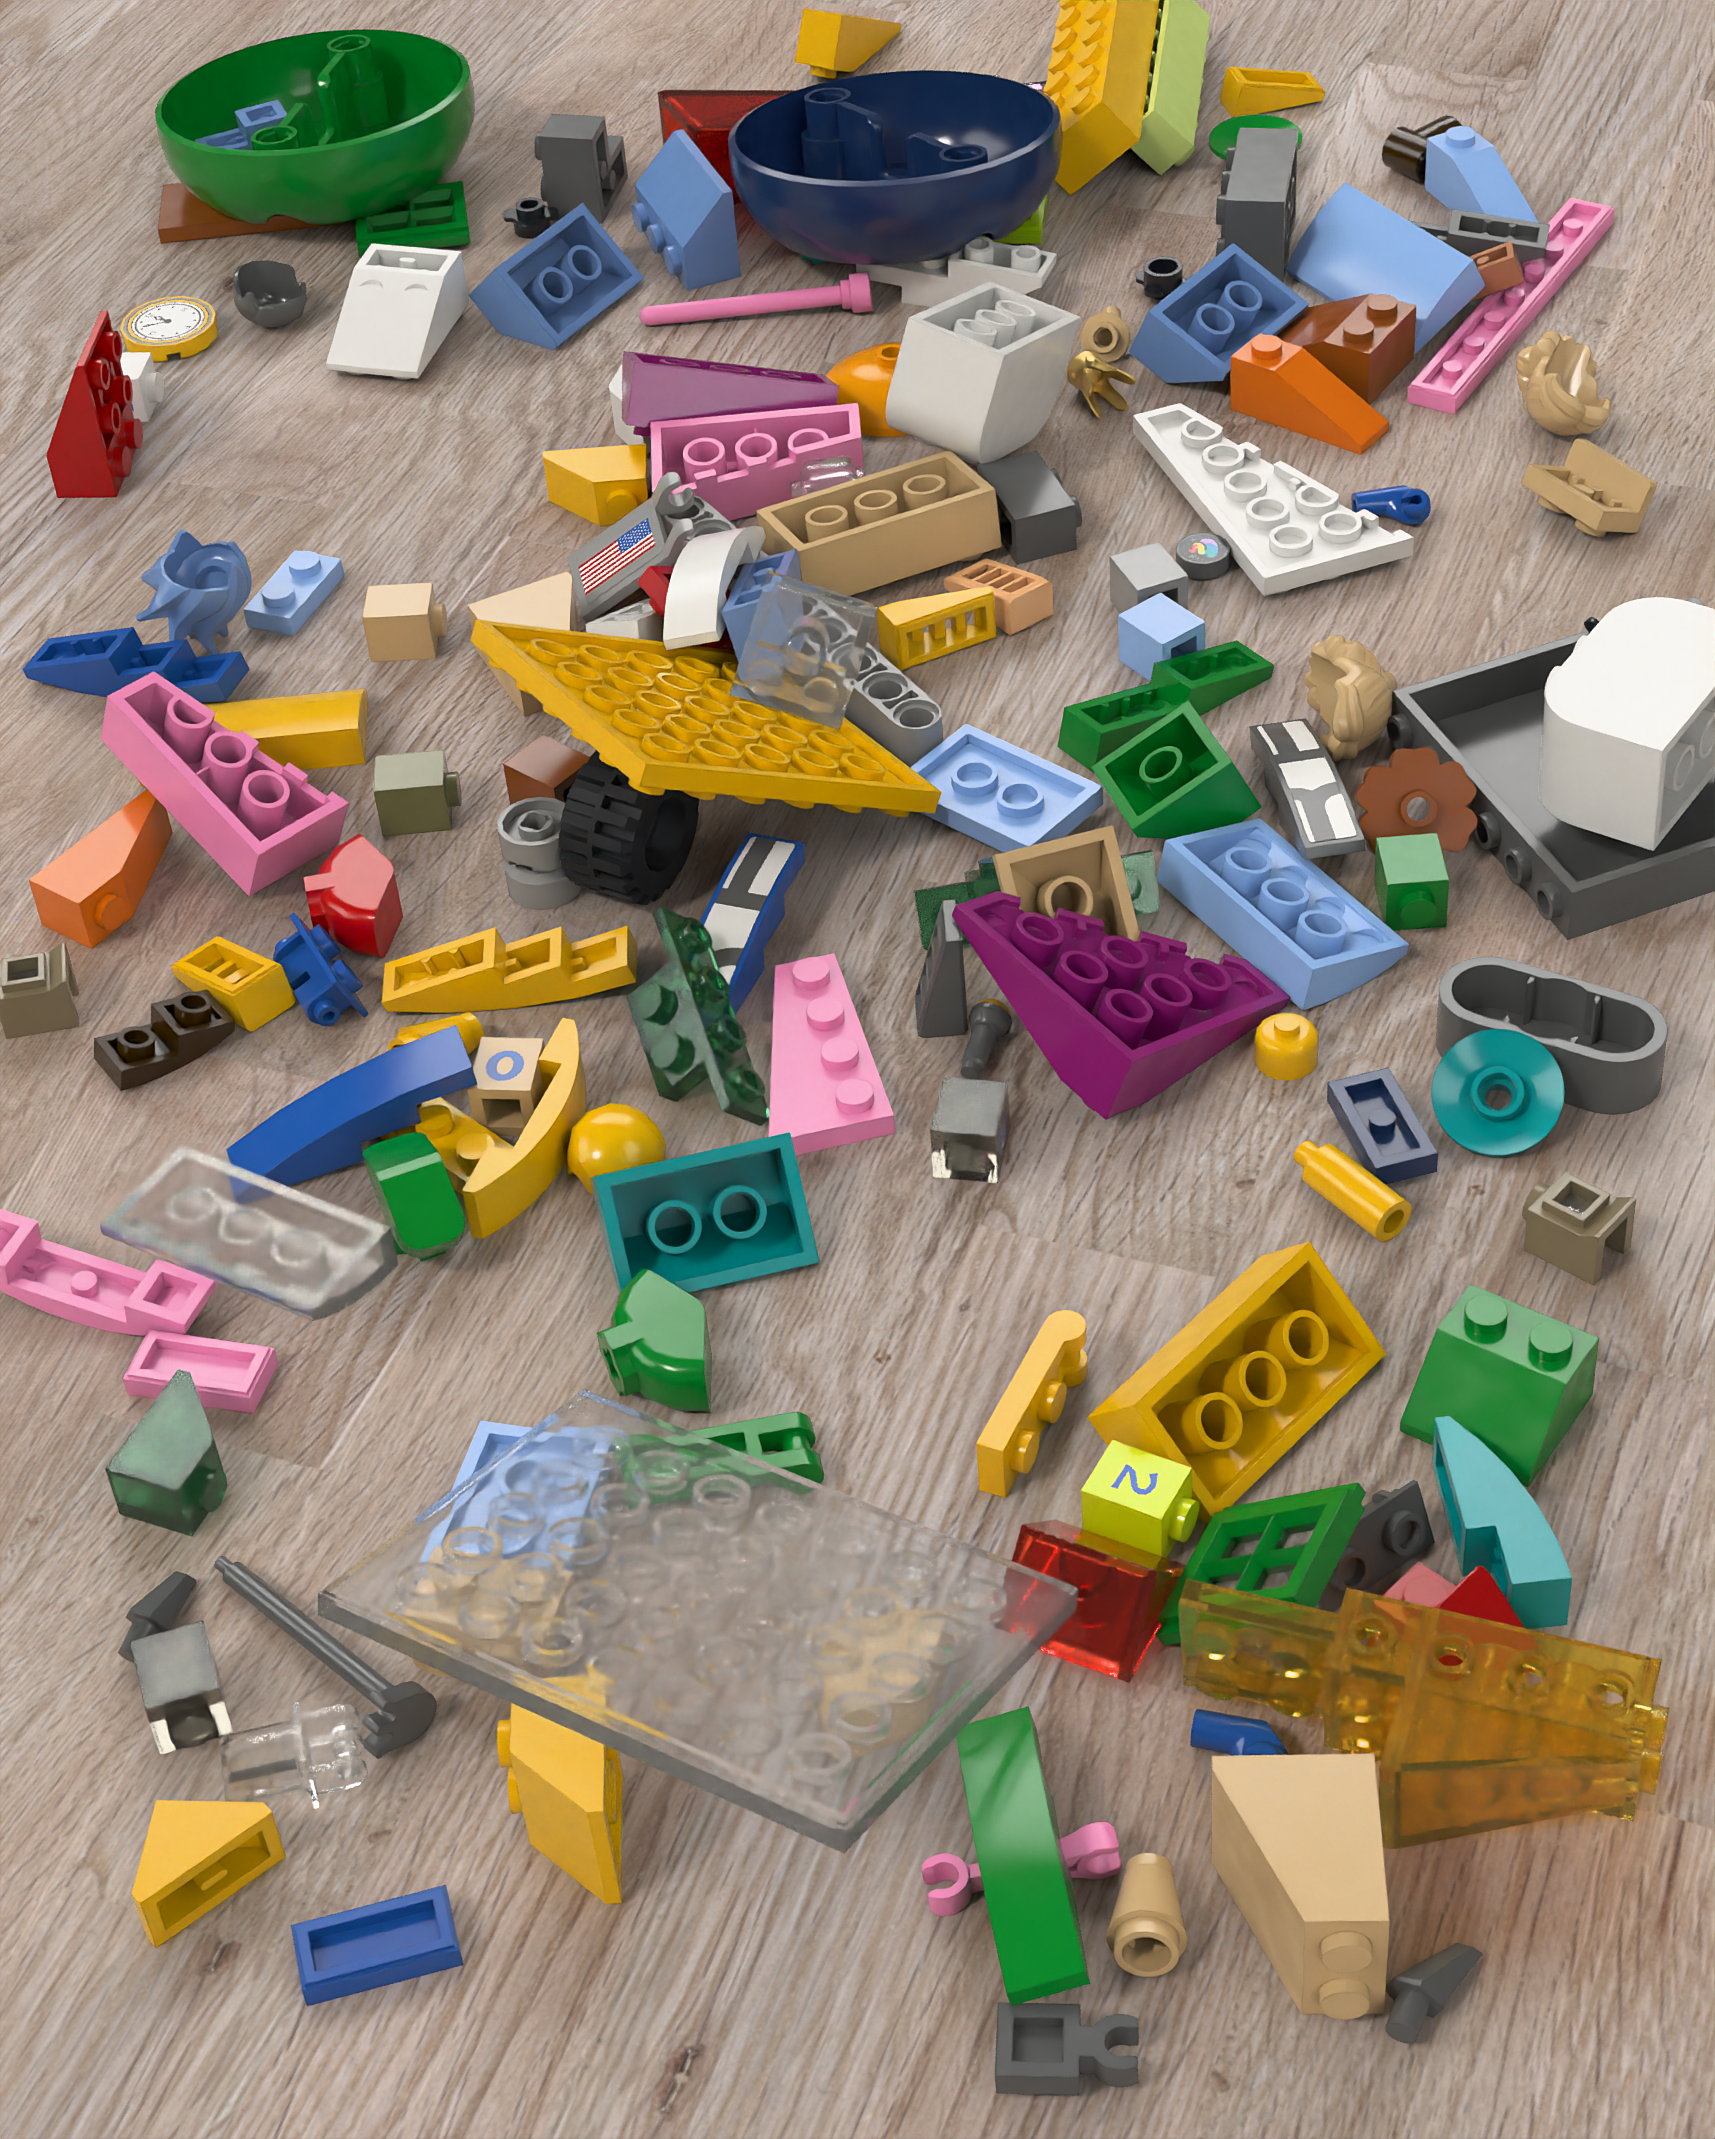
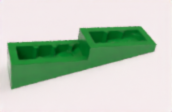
M1237 640L1156 662L1153 665L1151 680L1148 684L1064 707L1057 747L1094 773L1091 766L1185 702L1189 701L1199 716L1272 678L1274 665Z

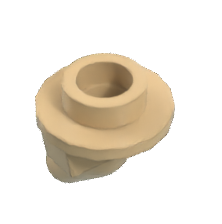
M1107 306L1101 313L1092 316L1085 323L1081 332V344L1084 351L1096 352L1105 363L1120 359L1127 351L1131 341L1129 327L1121 318V310L1116 306Z

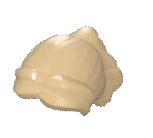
M1545 331L1535 345H1530L1518 353L1516 362L1518 371L1517 381L1522 392L1523 407L1533 420L1545 430L1561 436L1590 434L1605 425L1610 417L1612 402L1606 397L1601 401L1598 399L1599 387L1594 378L1598 366L1592 359L1591 349L1585 344H1576L1574 338L1568 335L1561 337L1555 331Z
M1331 635L1322 642L1318 641L1311 648L1312 656L1308 659L1311 670L1305 675L1304 683L1310 689L1307 693L1308 705L1313 707L1315 711H1320V717L1330 728L1329 734L1321 735L1320 739L1332 761L1337 762L1341 759H1355L1358 751L1365 749L1375 742L1384 731L1392 709V691L1397 689V681L1393 674L1384 671L1374 654L1358 641L1345 639L1342 635Z

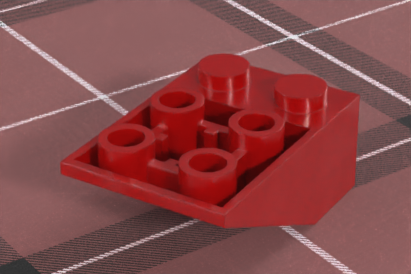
M100 311L77 362L46 454L57 498L117 497L124 478L130 476L132 458L135 451L140 449L143 443L141 421L138 418H134L131 408L133 397L132 382L128 375H123L121 367V337L118 331H113L108 311Z

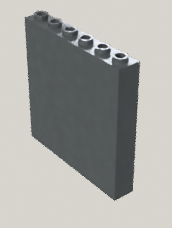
M1697 597L1684 600L1705 606ZM1588 631L1392 691L1391 716L1387 723L1389 739L1396 749L1431 748L1436 752L1439 763L1455 761L1464 767L1466 777L1474 783L1477 790L1474 799L1467 807L1477 816L1478 822L1473 832L1479 845L1485 850L1489 849L1503 865L1509 879L1524 889L1535 902L1541 916L1546 920H1551L1567 940L1715 891V774L1654 851L1561 821L1553 816L1541 802L1539 785L1545 685L1552 669L1555 666H1562L1573 653L1579 638L1587 635Z

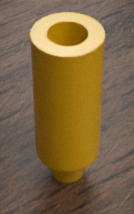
M1306 1140L1295 1150L1293 1159L1304 1168L1302 1173L1303 1181L1378 1241H1389L1404 1229L1411 1216V1204L1333 1144L1319 1147L1311 1140Z

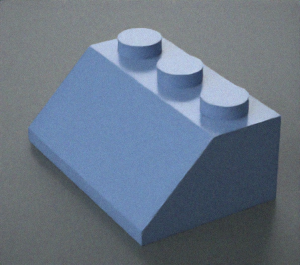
M683 129L676 130L635 184L637 204L632 205V217L638 232H644L648 237L653 252L655 254L660 253L664 258L669 274L676 275L687 291L741 277L732 190Z
M581 203L496 267L468 296L499 334L555 350L644 278L587 207Z
M1232 243L1148 311L1129 353L1166 383L1223 381L1231 374V356L1259 333L1278 335L1306 311L1309 303Z

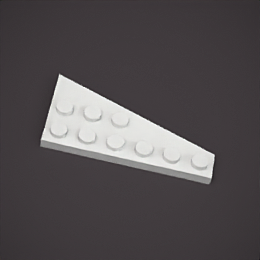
M1178 403L1133 415L1134 435L1210 530L1227 540L1230 545V555L1263 596L1285 593L1296 587L1322 580L1336 579L1347 573L1413 555V536L1400 529L1393 534L1378 526V516L1366 509L1357 513L1339 504L1338 493L1282 461L1272 465L1261 459L1260 448L1249 442L1240 445L1235 444L1223 437V427L1187 406Z

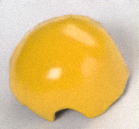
M609 1103L587 1111L573 1126L567 1150V1173L569 1176L575 1174L581 1180L587 1192L594 1194L590 1178L664 1161L666 1142L660 1129L648 1115L628 1104Z

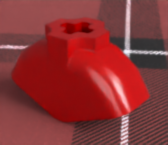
M357 834L333 850L319 868L317 875L303 877L313 928L320 924L334 941L354 953L384 958L403 918L393 864L366 838Z

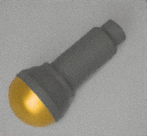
M984 999L971 1009L969 1014L971 1037L961 1059L962 1068L960 1070L961 1075L965 1079L976 1080L979 1073L985 1069L994 1043L1009 1033L1012 1025L1010 1009L997 999Z

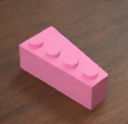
M858 403L650 422L652 493H654L661 477L669 472H676L680 476L681 485L679 488L672 490L670 494H680L685 488L690 487L694 495L707 501L728 521L757 514L756 510L865 476Z
M153 671L108 695L100 739L248 896L253 895L339 844L349 802L334 792L326 796L307 783L308 775L291 763L283 767L259 751L260 742L242 730L239 733L232 732L214 720L215 712Z

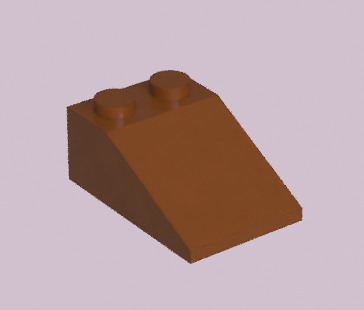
M1370 293L1308 307L1304 313L1276 336L1282 341L1303 347L1370 405L1414 359L1417 305L1398 301L1390 295Z

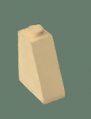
M568 571L467 605L472 632L476 619L578 632L579 620L572 576ZM475 646L477 653L524 717L543 711V704L537 698L518 689L515 686L516 680L507 672L490 665L488 662L489 657Z

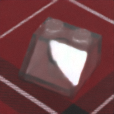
M768 570L729 695L840 730L858 676L878 605Z

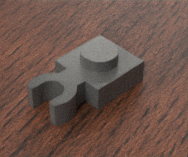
M998 2002L995 2057L996 2094L1079 2096L1080 2074H1094L1100 2081L1113 2087H1129L1138 2084V2057L1129 2055L1116 2056L1109 2052L1112 2047L1117 2045H1139L1138 2018L1127 2014H1112L1100 2019L1095 2025H1081L1080 2004L1020 2003L1011 2006L1008 2002Z

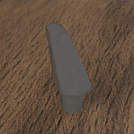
M175 1571L131 1607L125 1618L132 1622L118 1654L132 1663L144 1665L157 1638L166 1639L169 1630L197 1583L196 1579L188 1574Z
M1455 1943L1396 1975L1386 1985L1385 1990L1395 2001L1385 2026L1387 2034L1402 2043L1416 2042L1425 2016L1434 2018L1444 2009L1447 1999L1483 1953L1474 1947Z

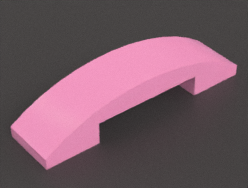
M0 1209V1291L49 1314L115 1333L146 1336L150 1329L186 1334L217 1288L215 1277L156 1259L149 1270L144 1272L41 1239L37 1220Z

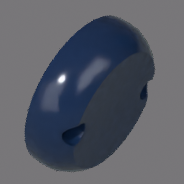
M918 70L847 77L787 93L760 105L742 117L729 134L728 146L730 170L735 191L749 215L771 238L794 252L819 260L847 264L888 265L940 259L957 253L966 244L980 235L986 236L991 240H997L1016 231L1037 211L1051 189L1060 167L1063 136L1059 108L1049 96L1040 90L1014 80L985 74Z

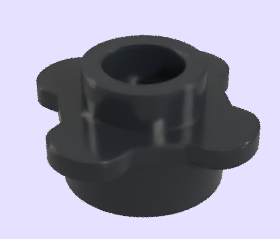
M535 197L521 199L516 203V208L507 209L503 212L504 221L513 222L515 234L526 239L538 237L551 227L550 221L557 219L559 216L557 208L547 207L543 205L541 199Z
M1167 256L1155 257L1146 261L1143 270L1136 274V282L1144 286V295L1158 300H1163L1187 280L1183 278V265L1181 261Z

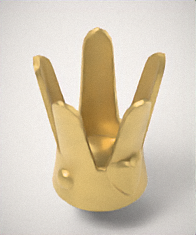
M1084 351L1078 354L1071 361L1067 370L1068 381L1072 386L1082 391L1097 418H1101L1103 413L1094 396L1095 393L1117 410L1127 411L1128 402L1109 382V378L1133 385L1136 383V379L1133 376L1106 364L1094 351Z

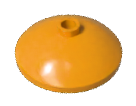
M902 342L878 344L852 353L839 361L825 375L839 386L837 405L858 403L862 435L875 437L908 436V434L888 426L886 421L888 391Z

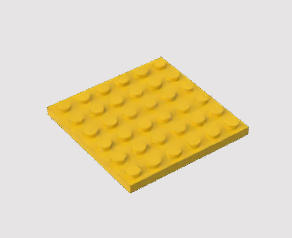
M476 619L470 641L489 657V664L507 672L516 680L515 686L518 689L537 698L543 704L542 709L546 713L560 718L571 728L570 733L572 736L589 743L600 753L599 759L602 762L618 768L629 778V785L640 792L650 795H663L665 789L680 790L690 796L704 800H713L716 794L733 795L742 801L752 804H764L766 798L779 799L804 809L813 808L815 803L831 804L840 810L850 813H860L863 807L878 808L882 812L896 817H908L910 811L935 813L942 793L939 789L786 672L767 677L761 676L760 671L743 675L734 650L701 646H687L666 650L664 642Z

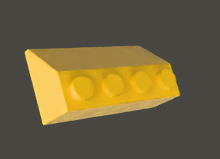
M1310 1241L1260 1256L1087 1418L1107 1446H1109L1112 1440L1191 1467L1192 1499L1199 1502L1198 1518L1205 1523H1209L1214 1513L1222 1512L1223 1508L1231 1507L1387 1353Z

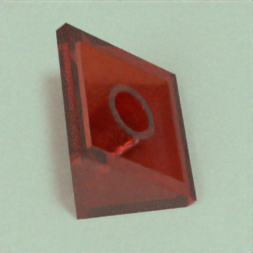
M1056 1519L1022 1524L994 1619L993 1633L1130 1683L1161 1626L1157 1618L1186 1565Z

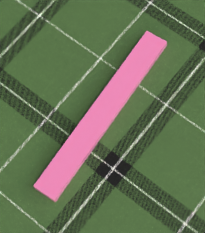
M1569 198L1548 223L1550 228L1545 257L1520 263L1524 279L1523 283L1485 296L1408 386L1407 403L1455 414L1612 226L1615 208Z

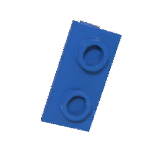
M293 912L289 917L298 931L276 944L273 961L282 965L289 984L294 990L293 993L303 1007L308 1019L315 1024L331 1026L339 1020L340 1014L350 1006H353L363 1017H366L369 1013L356 994L363 987L361 981L343 959L334 960L341 953L338 945L320 924L310 930Z

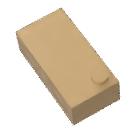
M951 450L756 510L758 525L763 527L766 536L762 550L768 556L797 549L800 558L801 585L823 604L956 561H972L981 557L984 552L1002 547L996 489Z

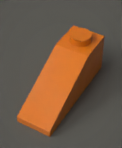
M1259 333L1231 356V410L1359 455L1363 454L1389 431L1388 420L1303 347L1282 341L1274 335Z
M148 789L29 879L43 926L92 949L133 917L173 834L167 809Z

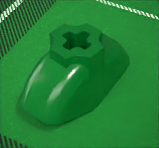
M414 1132L400 1135L369 1146L362 1152L371 1184L384 1215L388 1237L396 1255L408 1254L409 1256L419 1258L422 1262L445 1254L446 1250L459 1244L464 1234L465 1217L443 1160L425 1134Z
M641 1269L619 1293L611 1317V1327L597 1332L600 1353L605 1361L610 1380L620 1397L640 1392L645 1398L678 1411L710 1412L712 1353L706 1310L701 1301L653 1271Z

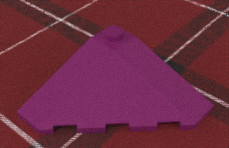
M996 891L955 905L952 917L1061 1081L1082 1098L1087 1107L1096 1111L1105 1120L1147 1103L1256 1028L1264 1019L1285 1008L1291 998L1246 959L1228 954H1223L1219 964L1201 958L1191 959L1190 956L1185 955L1187 943L1144 931L1140 932L1137 941L1122 936H1108L1107 933L1102 932L1104 920L1061 908L1057 909L1054 919L1038 913H1024L1023 910L1019 909L1021 904L1020 897Z

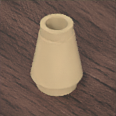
M1154 1853L1138 1854L1127 1862L1125 1875L1106 1935L1107 1944L1114 1953L1117 1964L1123 1970L1133 1975L1155 1977L1171 1971L1178 1963L1179 1957L1184 1953L1188 1943L1173 1877L1172 1864L1165 1857Z

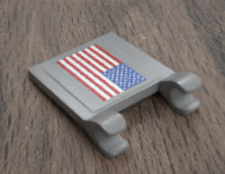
M669 472L661 477L650 499L567 557L581 614L587 623L595 620L640 588L637 581L648 566H671L676 563L682 550L690 542L684 541L686 537L693 535L695 532L694 523L690 519L684 518L678 521L667 538L661 515L683 512L694 503V493L690 487L685 488L680 494H670L672 490L679 488L681 485L680 476L676 472Z

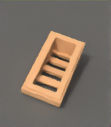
M987 558L943 579L944 588L950 593L989 586L994 591L996 626L1010 636L1054 614L1053 585L1051 582L1039 575Z

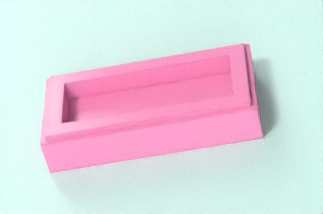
M149 1329L123 1377V1382L127 1395L254 1414L278 1366L275 1349L272 1347Z

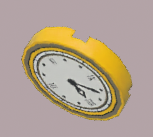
M185 296L164 297L146 302L133 309L122 320L120 328L127 351L151 352L153 362L168 361L167 354L178 352L181 358L194 356L205 350L217 338L218 334L217 317L212 306L201 299Z

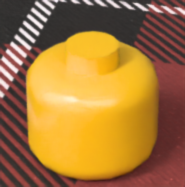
M1279 1013L1264 1019L1257 1027L1255 1034L1254 1061L1258 1069L1266 1076L1277 1080H1295L1312 1073L1318 1061L1319 1035L1315 1025L1306 1017L1295 1013Z

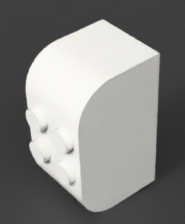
M990 281L909 317L886 401V421L888 426L913 436L917 442L924 445L951 450L959 455L962 460L974 465L996 461L1022 447L1035 438L1051 413L1063 381L1081 317Z
M1664 597L1643 598L1626 602L1609 611L1588 636H1581L1575 645L1573 653L1562 666H1555L1552 669L1544 690L1545 704L1541 739L1539 795L1542 804L1553 816L1573 826L1654 851L1715 774V609L1680 599Z

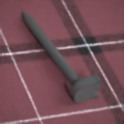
M220 1556L216 1559L214 1566L223 1574V1581L379 1708L377 1712L367 1715L362 1721V1724L372 1732L363 1740L362 1747L375 1758L380 1759L386 1753L412 1743L427 1731L434 1720L437 1710L436 1699L430 1692L413 1681L393 1686L241 1562L232 1563L225 1556Z

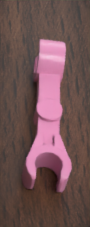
M1091 1823L1060 1839L1071 1878L1104 1879L1116 1875L1121 1869V1860L1118 1852L1119 1843L1115 1829L1110 1823ZM943 1853L926 1859L922 1865L921 1871L925 1884L932 1885L943 1880L956 1882L952 1887L935 1889L927 1894L929 1908L936 1915L950 1916L957 1914L969 1904L972 1893L984 1891L979 1863L966 1865L961 1858L953 1854Z

